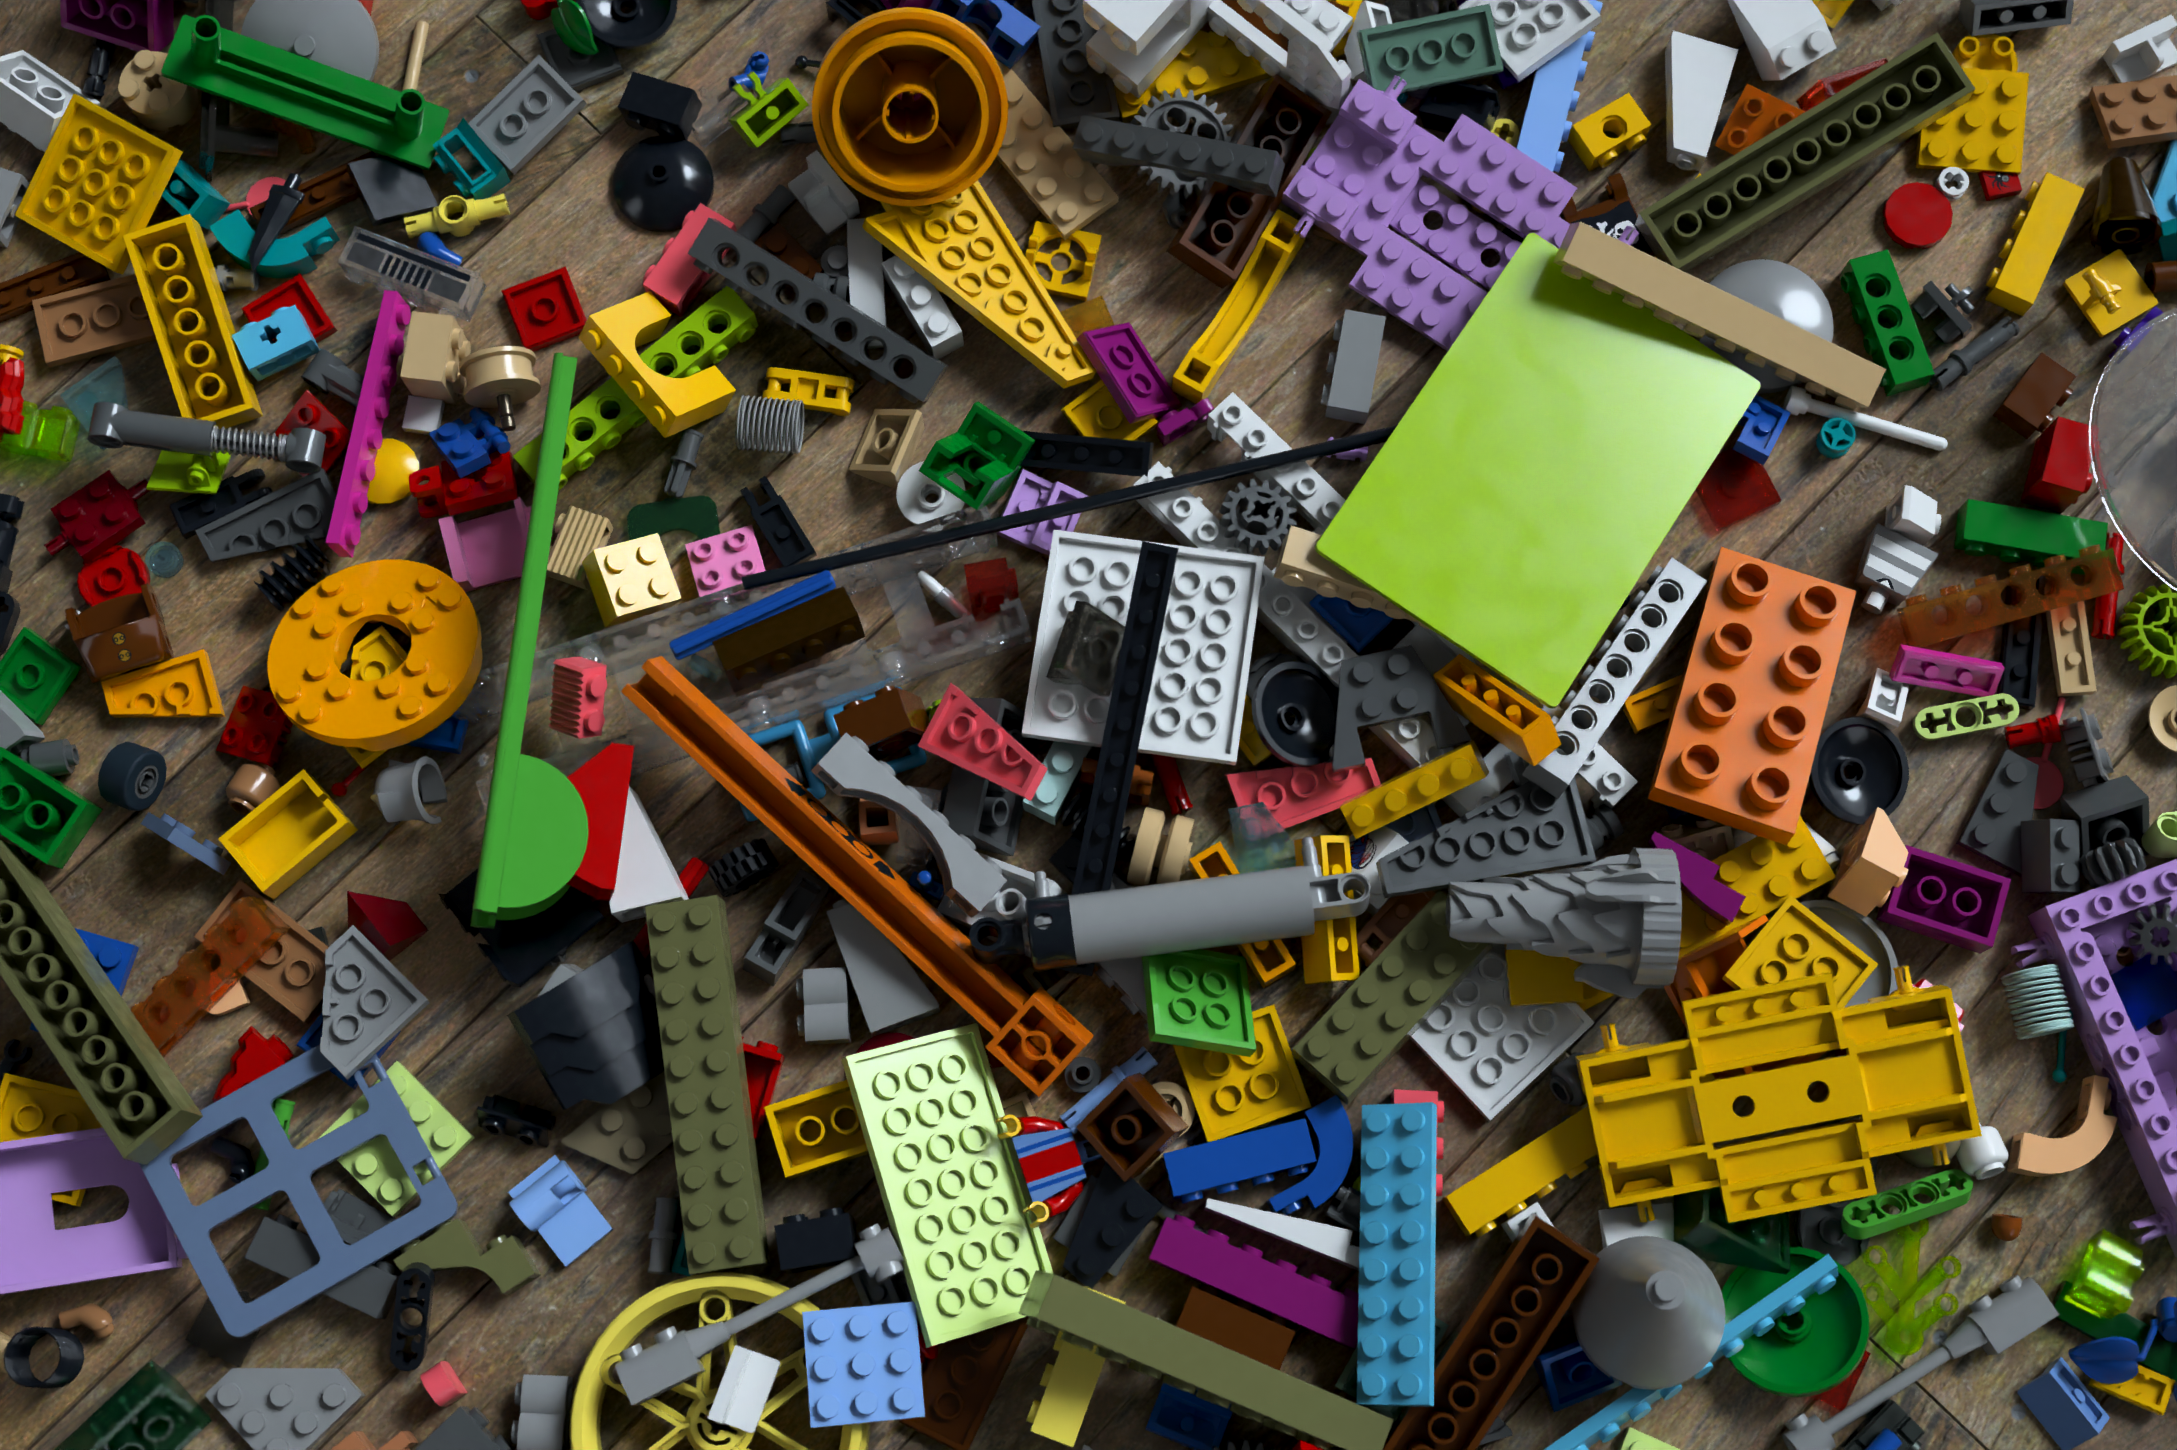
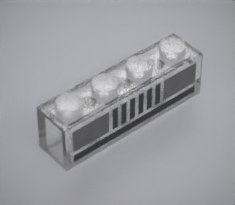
M357 226L354 227L338 260V263L345 272V277L359 285H364L365 282L375 285L376 289L383 294L384 290L398 291L412 305L421 309H426L427 306L439 310V314L454 316L456 321L460 318L470 322L487 287L481 275L477 272Z

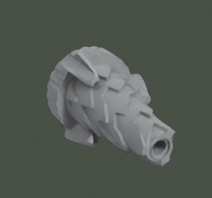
M1633 848L1630 854L1606 857L1581 868H1565L1551 873L1532 874V876H1525L1523 878L1486 877L1483 879V882L1449 881L1445 910V922L1447 930H1449V937L1464 942L1506 944V950H1534L1546 956L1569 957L1574 961L1583 963L1574 970V981L1585 982L1593 988L1627 999H1635L1646 988L1664 989L1665 986H1670L1676 974L1682 926L1681 880L1678 860L1673 849Z

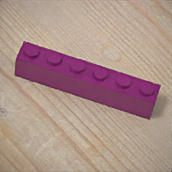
M1175 1214L1173 1219L1168 1217L1164 1219L1147 1260L1199 1283L1209 1285L1233 1298L1250 1303L1267 1313L1282 1317L1292 1324L1349 1349L1356 1348L1358 1343L1359 1293L1345 1288L1344 1293L1341 1294L1330 1289L1332 1282L1312 1273L1309 1279L1296 1274L1298 1267L1281 1259H1277L1275 1264L1261 1258L1264 1252L1247 1244H1243L1241 1249L1228 1244L1230 1237L1212 1229H1209L1207 1234L1194 1229L1196 1222L1181 1215Z

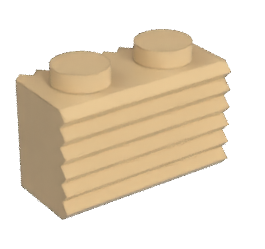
M569 506L567 514L562 513L556 522L555 533L558 535L554 545H550L546 572L548 577L588 590L590 584L582 561L593 550L607 545L610 534L613 531L610 520L592 512Z

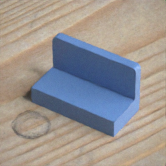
M2062 1357L2051 1362L2041 1376L2020 1387L2017 1392L2062 1450H2071L2098 1435L2110 1419Z

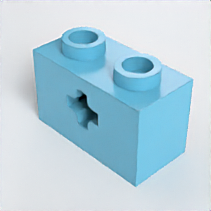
M295 305L281 307L275 310L270 317L260 322L247 323L240 328L239 332L232 334L248 370L257 381L318 353L320 350L304 316Z

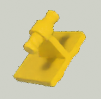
M2120 249L2069 277L2063 283L2068 293L2100 337H2105L2158 304V300Z

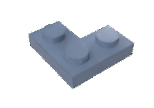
M148 812L141 822V825L222 875L225 874L231 865V862L221 857L224 849L208 839H205L200 844L192 839L196 833L195 831L165 813L161 818H158Z

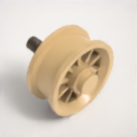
M498 346L479 350L464 357L459 363V371L467 381V387L463 392L466 403L481 408H498L502 430H515L516 424L512 405L528 401L541 391L540 381L534 377L532 370L536 363L535 353L528 348L519 346Z

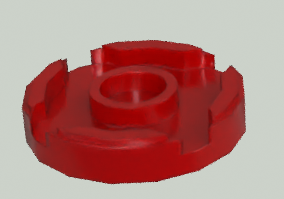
M1914 182L1902 185L1893 191L1883 208L1885 231L1893 241L1905 248H1931L1944 238L1952 224L1953 212L1949 200L1942 191L1930 184Z
M118 545L111 546L88 563L84 560V566L77 577L79 593L90 607L116 597L142 593L141 585L147 583L150 585L151 580L148 566L141 556L131 549Z

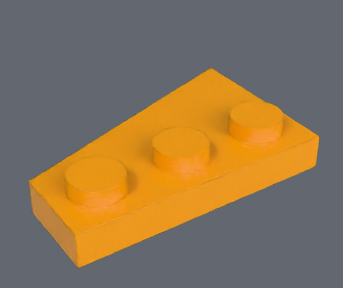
M204 649L101 682L109 714L114 718L225 717L208 652Z

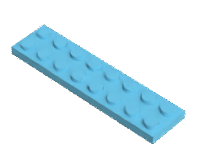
M1433 1102L1362 1105L1357 1404L1361 1406H1434L1437 1105Z

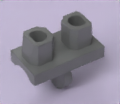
M1929 281L1923 286V293L1913 303L1912 309L1923 321L1937 309L1945 316L1946 319L1933 329L1935 335L1944 345L1956 339L1959 335L1964 338L1972 331V325L1956 308L1959 306L1967 315L1971 313L1975 307L1968 301V298L1974 291L1968 286L1960 292L1951 283L1944 289L1952 298L1949 301L1932 281Z

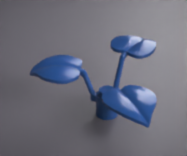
M2166 1297L2158 1301L2156 1304L2157 1319L2150 1320V1330L2140 1352L2138 1344L2134 1340L2125 1337H2106L2086 1342L2068 1350L2069 1357L2086 1375L2104 1384H2119L2134 1378L2138 1373L2137 1362L2145 1360L2157 1331L2167 1341L2177 1342V1298ZM2177 1382L2174 1384V1397H2175L2176 1402H2177Z

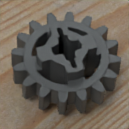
M1250 479L1247 488L1240 482L1236 485L1234 492L1228 491L1224 499L1225 502L1222 503L1219 511L1223 514L1219 524L1224 527L1228 526L1224 536L1225 538L1233 536L1236 538L1235 548L1245 544L1247 545L1248 554H1251L1255 547L1259 548L1261 555L1266 554L1269 546L1275 552L1279 550L1290 526H1296V521L1293 520L1296 508L1287 507L1291 497H1281L1279 495L1282 487L1277 486L1274 490L1269 489L1268 480H1265L1262 486H1257L1256 481ZM1238 505L1240 506L1239 513L1241 514L1239 518L1236 516V507ZM1276 516H1279V521H1280V524H1279V528H1278V529L1276 528V524H1277V521L1275 520V517H1276Z

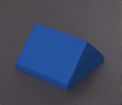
M1578 1339L1538 1354L1533 1361L1554 1412L1623 1385L1616 1378L1608 1377L1590 1361L1581 1348Z

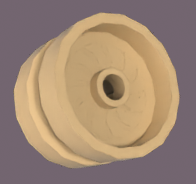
M1146 807L1138 831L1126 883L1136 886L1148 885L1154 867L1159 868L1156 884L1180 881L1181 874L1185 875L1193 842H1190L1195 819L1180 815L1175 816L1172 819L1168 835L1162 834L1166 819L1164 812Z

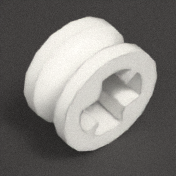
M1948 167L1940 173L1934 187L1942 191L1949 202L1956 201L1968 188L1969 178L1961 168ZM1953 180L1958 183L1956 187L1953 186L1951 188H1947L1945 185L1947 181L1951 182Z

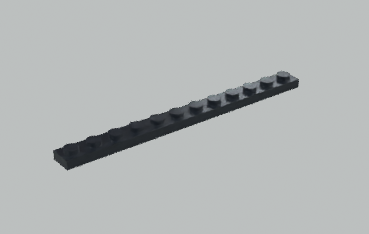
M1142 541L1071 895L1107 891L1111 888L1179 548ZM1095 963L1080 964L1077 967L1059 970L1093 976Z

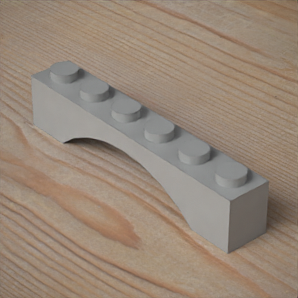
M845 733L811 772L837 796L857 797L875 802L895 812L907 821L924 839L934 855L942 876L944 893L971 918L974 917L1008 881L1002 876V869L990 859L985 860L975 851V844L968 837L955 833L948 826L949 821L942 813L937 810L931 811L922 802L923 798L916 789L909 785L904 786L895 778L896 773L891 766L881 760L878 762L868 753V746L856 736L851 737Z

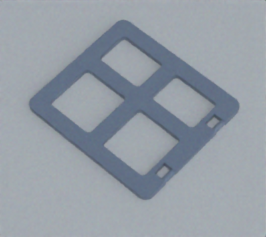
M320 1044L200 1110L203 1117L150 1163L147 1165L139 1163L221 1322L230 1335L238 1338L250 1335L446 1223L456 1215L458 1202L377 1054L373 1055L353 1074L369 1103L368 1111L301 1149L293 1148L272 1108V1104L281 1096L334 1068L320 1052ZM372 1065L381 1082L369 1088L360 1071ZM247 1119L269 1160L268 1166L203 1204L194 1206L171 1164L172 1158L236 1121ZM384 1135L388 1138L416 1189L421 1203L414 1210L356 1243L347 1245L344 1243L311 1181V1176L317 1170L374 1138ZM425 1162L434 1178L425 1185L421 1184L413 1169ZM278 1192H286L320 1255V1261L317 1265L254 1301L245 1303L210 1239V1232Z

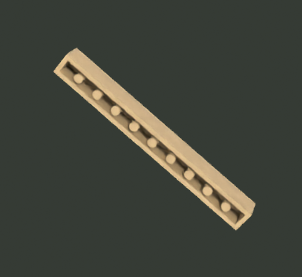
M1582 222L1570 224L1553 263L1562 266L1561 272L1577 280H1580L1581 276L1593 281L1592 287L1610 295L1614 291L1624 296L1622 301L1627 305L1637 309H1642L1645 306L1655 311L1653 316L1663 322L1672 324L1673 321L1683 324L1685 325L1684 331L1701 339L1704 335L1716 340L1714 346L1729 353L1737 350L1746 355L1744 360L1748 363L1762 368L1766 364L1776 369V376L1790 382H1794L1797 379L1806 383L1805 389L1819 396H1824L1825 393L1836 398L1835 404L1845 409L1854 411L1855 407H1869L1886 371L1885 368Z

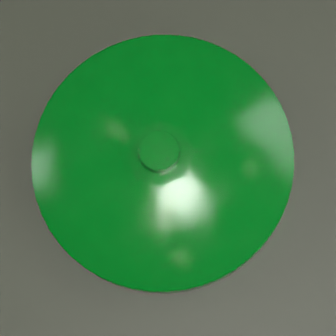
M1787 1246L1765 1250L1744 1261L1729 1276L1721 1291L1725 1304V1325L1826 1255L1808 1248ZM1834 1260L1838 1266V1277L1835 1278L1837 1282L1832 1288L1823 1294H1818L1817 1292L1811 1294L1804 1299L1806 1304L1799 1311L1789 1316L1786 1313L1782 1314L1774 1320L1775 1325L1771 1330L1759 1337L1753 1334L1743 1341L1744 1347L1739 1352L1728 1358L1731 1365L1743 1378L1754 1386L1775 1395L1808 1397L1836 1387L1851 1375L1860 1363L1867 1347L1869 1313L1861 1288L1853 1276L1841 1264Z

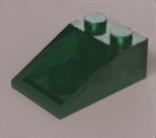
M1719 1187L1674 1195V1242L1686 1247L1703 1260L1785 1275L1790 1272L1788 1212L1728 1223Z

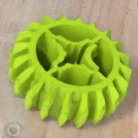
M2168 583L2162 584L2158 589L2155 586H2149L2144 590V593H2136L2132 597L2133 602L2129 601L2123 607L2125 614L2119 617L2118 622L2124 627L2118 630L2117 635L2126 638V641L2121 644L2120 649L2130 648L2132 653L2128 656V661H2134L2135 659L2141 661L2139 670L2144 671L2150 666L2152 677H2157L2163 671L2166 679L2172 678L2177 673V586L2172 591ZM2156 607L2157 614L2154 615V621L2148 625H2143L2147 609ZM2162 626H2165V627H2166L2165 631H2166V630H2169L2170 633L2173 634V635H2171V636L2167 635L2168 632L2165 633L2164 630H2163V628H2161V627H2162Z

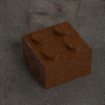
M887 686L877 690L874 693L875 697L867 701L855 700L843 706L844 711L833 715L840 736L842 737L847 733L851 737L856 736L868 746V753L877 761L920 742L930 723L920 696L898 687L895 688V686Z
M1139 1072L1126 1077L1076 1128L1122 1180L1127 1182L1139 1176L1189 1126Z

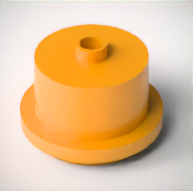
M916 7L893 8L869 15L845 30L828 49L819 66L814 82L812 120L822 153L834 171L847 184L865 196L880 202L898 206H923L942 202L960 194L972 186L988 170L1002 146L1006 133L1008 98L1004 77L997 60L986 43L968 26L953 17L930 9Z

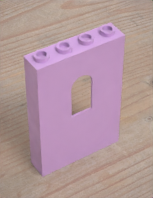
M103 1128L0 1142V1295L183 1267L182 1259H187L188 1257L139 1163L124 1159ZM171 1162L180 1180L178 1164ZM116 1185L121 1187L128 1195V1210L123 1217L116 1221L55 1230L52 1193Z

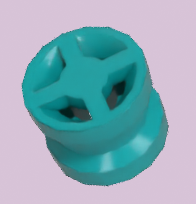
M1832 418L1828 420L1817 435V449L1827 458H1841L1848 452L1855 441L1856 433L1854 427L1846 419Z

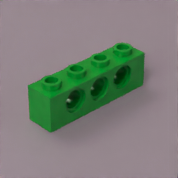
M1889 250L1849 260L1841 272L1840 283L1843 291L1849 294L1853 304L1851 308L1852 316L1855 323L1860 324L1863 331V345L1866 353L1872 356L1875 364L1886 369L1879 386L1884 388L1886 396L1926 386L1935 373ZM1866 288L1874 289L1879 297L1870 296ZM1877 319L1886 320L1891 328L1882 327ZM1889 350L1899 352L1902 360L1893 358Z

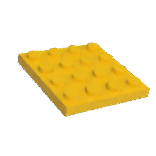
M74 93L15 216L112 271L123 275L130 261L123 235L147 227L183 151Z

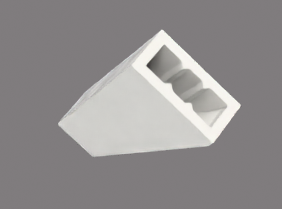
M1677 31L1672 32L1665 50L1667 162L1674 163L1683 170L1694 169L1700 171L1709 150L1738 49Z
M630 786L615 891L609 901L611 914L621 922L646 917L645 906L689 899L638 794Z

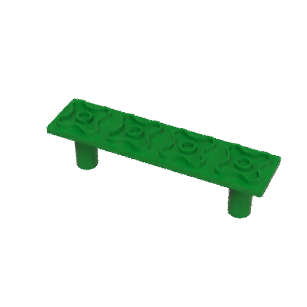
M188 15L182 16L161 70L162 76L424 170H429L436 153L432 145L441 139L449 116L448 109L425 101L424 96L415 89H405L399 92L221 28L218 20L210 15H201L197 18Z

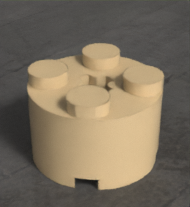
M141 50L125 66L120 76L118 91L124 102L139 122L149 129L167 131L169 127L178 124L179 126L184 125L193 117L198 107L199 99L196 88L162 76L161 70L167 53Z

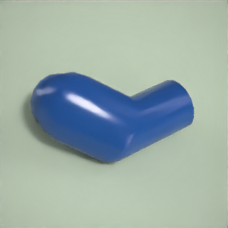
M760 51L753 53L746 64L744 73L729 78L728 85L732 93L735 94L732 87L736 84H740L744 91L752 89L753 84L746 76L751 71H754L759 77L761 85L764 83L769 69V58L765 53Z
M425 232L418 238V249L425 257L452 269H458L463 257L447 249L436 233Z

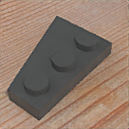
M2008 749L2002 751L1956 844L2022 877L2021 821L2032 820L2039 765Z

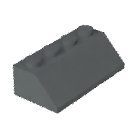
M970 698L1035 756L1038 739L1022 737L1025 711L1003 698ZM953 764L943 815L949 821L948 826L958 835L963 834L975 844L976 849L1014 856L1024 809L1022 802L1024 798Z

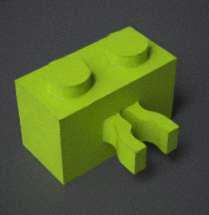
M751 71L746 76L751 80L753 84L752 90L756 93L757 97L755 98L751 92L744 91L740 84L734 85L732 89L739 97L746 99L748 104L728 121L749 147L758 148L808 107L809 104L789 78H779L763 91L759 77L754 71Z

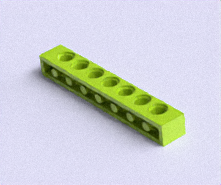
M726 286L641 353L639 357L650 369L657 373L663 367H673V372L667 377L685 378L704 370L711 363L717 364L728 355L729 349L736 343L747 341L755 333V328L758 327L755 313L733 289ZM715 325H727L726 330L722 333L716 334L711 332ZM698 345L701 347L696 354L688 355L684 353L689 346ZM613 377L570 410L564 448L566 456L562 461L558 491L567 484L568 478L578 470L583 471L591 466L596 455L604 449L608 450L616 446L626 431L631 427L637 428L648 419ZM609 410H620V413L616 418H604L605 414ZM586 430L593 431L590 439L586 441L577 440L581 432ZM542 433L513 455L518 466L534 485Z

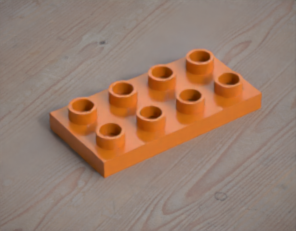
M1721 547L1712 565L1647 799L1787 845L1796 831L1856 590Z

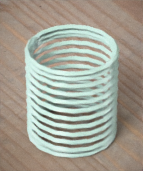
M2057 964L2024 969L2000 978L2002 985H2012L2005 987L2004 991L2017 990L2006 993V997L2052 988L2008 999L2006 1002L2013 1003L2053 994L2009 1005L2008 1008L2013 1009L2047 1000H2054L2044 1004L2012 1010L2010 1012L2012 1015L2058 1005L2049 1009L2013 1016L2012 1020H2019L2059 1011L2045 1016L2014 1022V1026H2020L2060 1017L2016 1028L2014 1031L2017 1032V1039L2023 1040L2040 1037L2075 1027L2073 1024L2074 1020L2070 1018L2072 1014L2067 1013L2070 1011V1008L2066 1007L2069 1003L2064 1001L2067 999V996L2063 995L2066 991L2062 989L2064 987L2061 984L2062 979L2058 978L2061 974L2058 972L2060 969H2058ZM2044 976H2051V977H2048V978H2045V979H2041V980H2035V981L2025 982V981L2033 980V979L2040 978V977H2044ZM2045 982H2052V983L2045 984V985H2041V986L2026 988V987H2030V986L2037 985V984H2041V983H2045Z

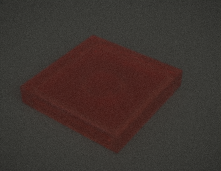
M1733 448L1717 455L1696 488V492L1717 532L1778 505L1782 501L1764 466L1733 450Z

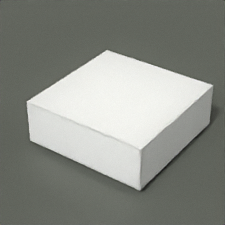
M409 395L402 429L405 432L429 435L430 432L440 428L445 403L443 400Z

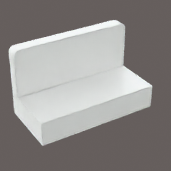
M735 1345L708 1419L754 1433L779 1370L780 1361Z

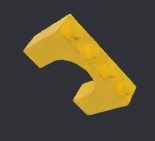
M649 291L589 315L579 335V339L649 419L650 423L655 426L664 438H667L725 412L736 389L715 365L685 378H671L653 371L641 360L636 347L660 338L672 316L653 293Z

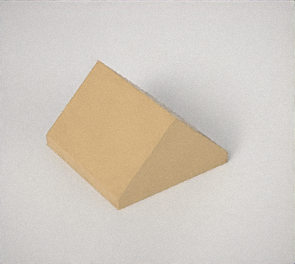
M874 409L848 470L897 489L899 480L907 471L925 429L922 413L917 409Z

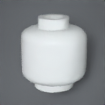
M1979 1122L1982 1136L1961 1140L1960 1149L1956 1153V1157L1963 1172L1970 1176H1976L1978 1180H1984L2004 1171V1164L2008 1161V1151L1998 1130L1991 1126H1981Z

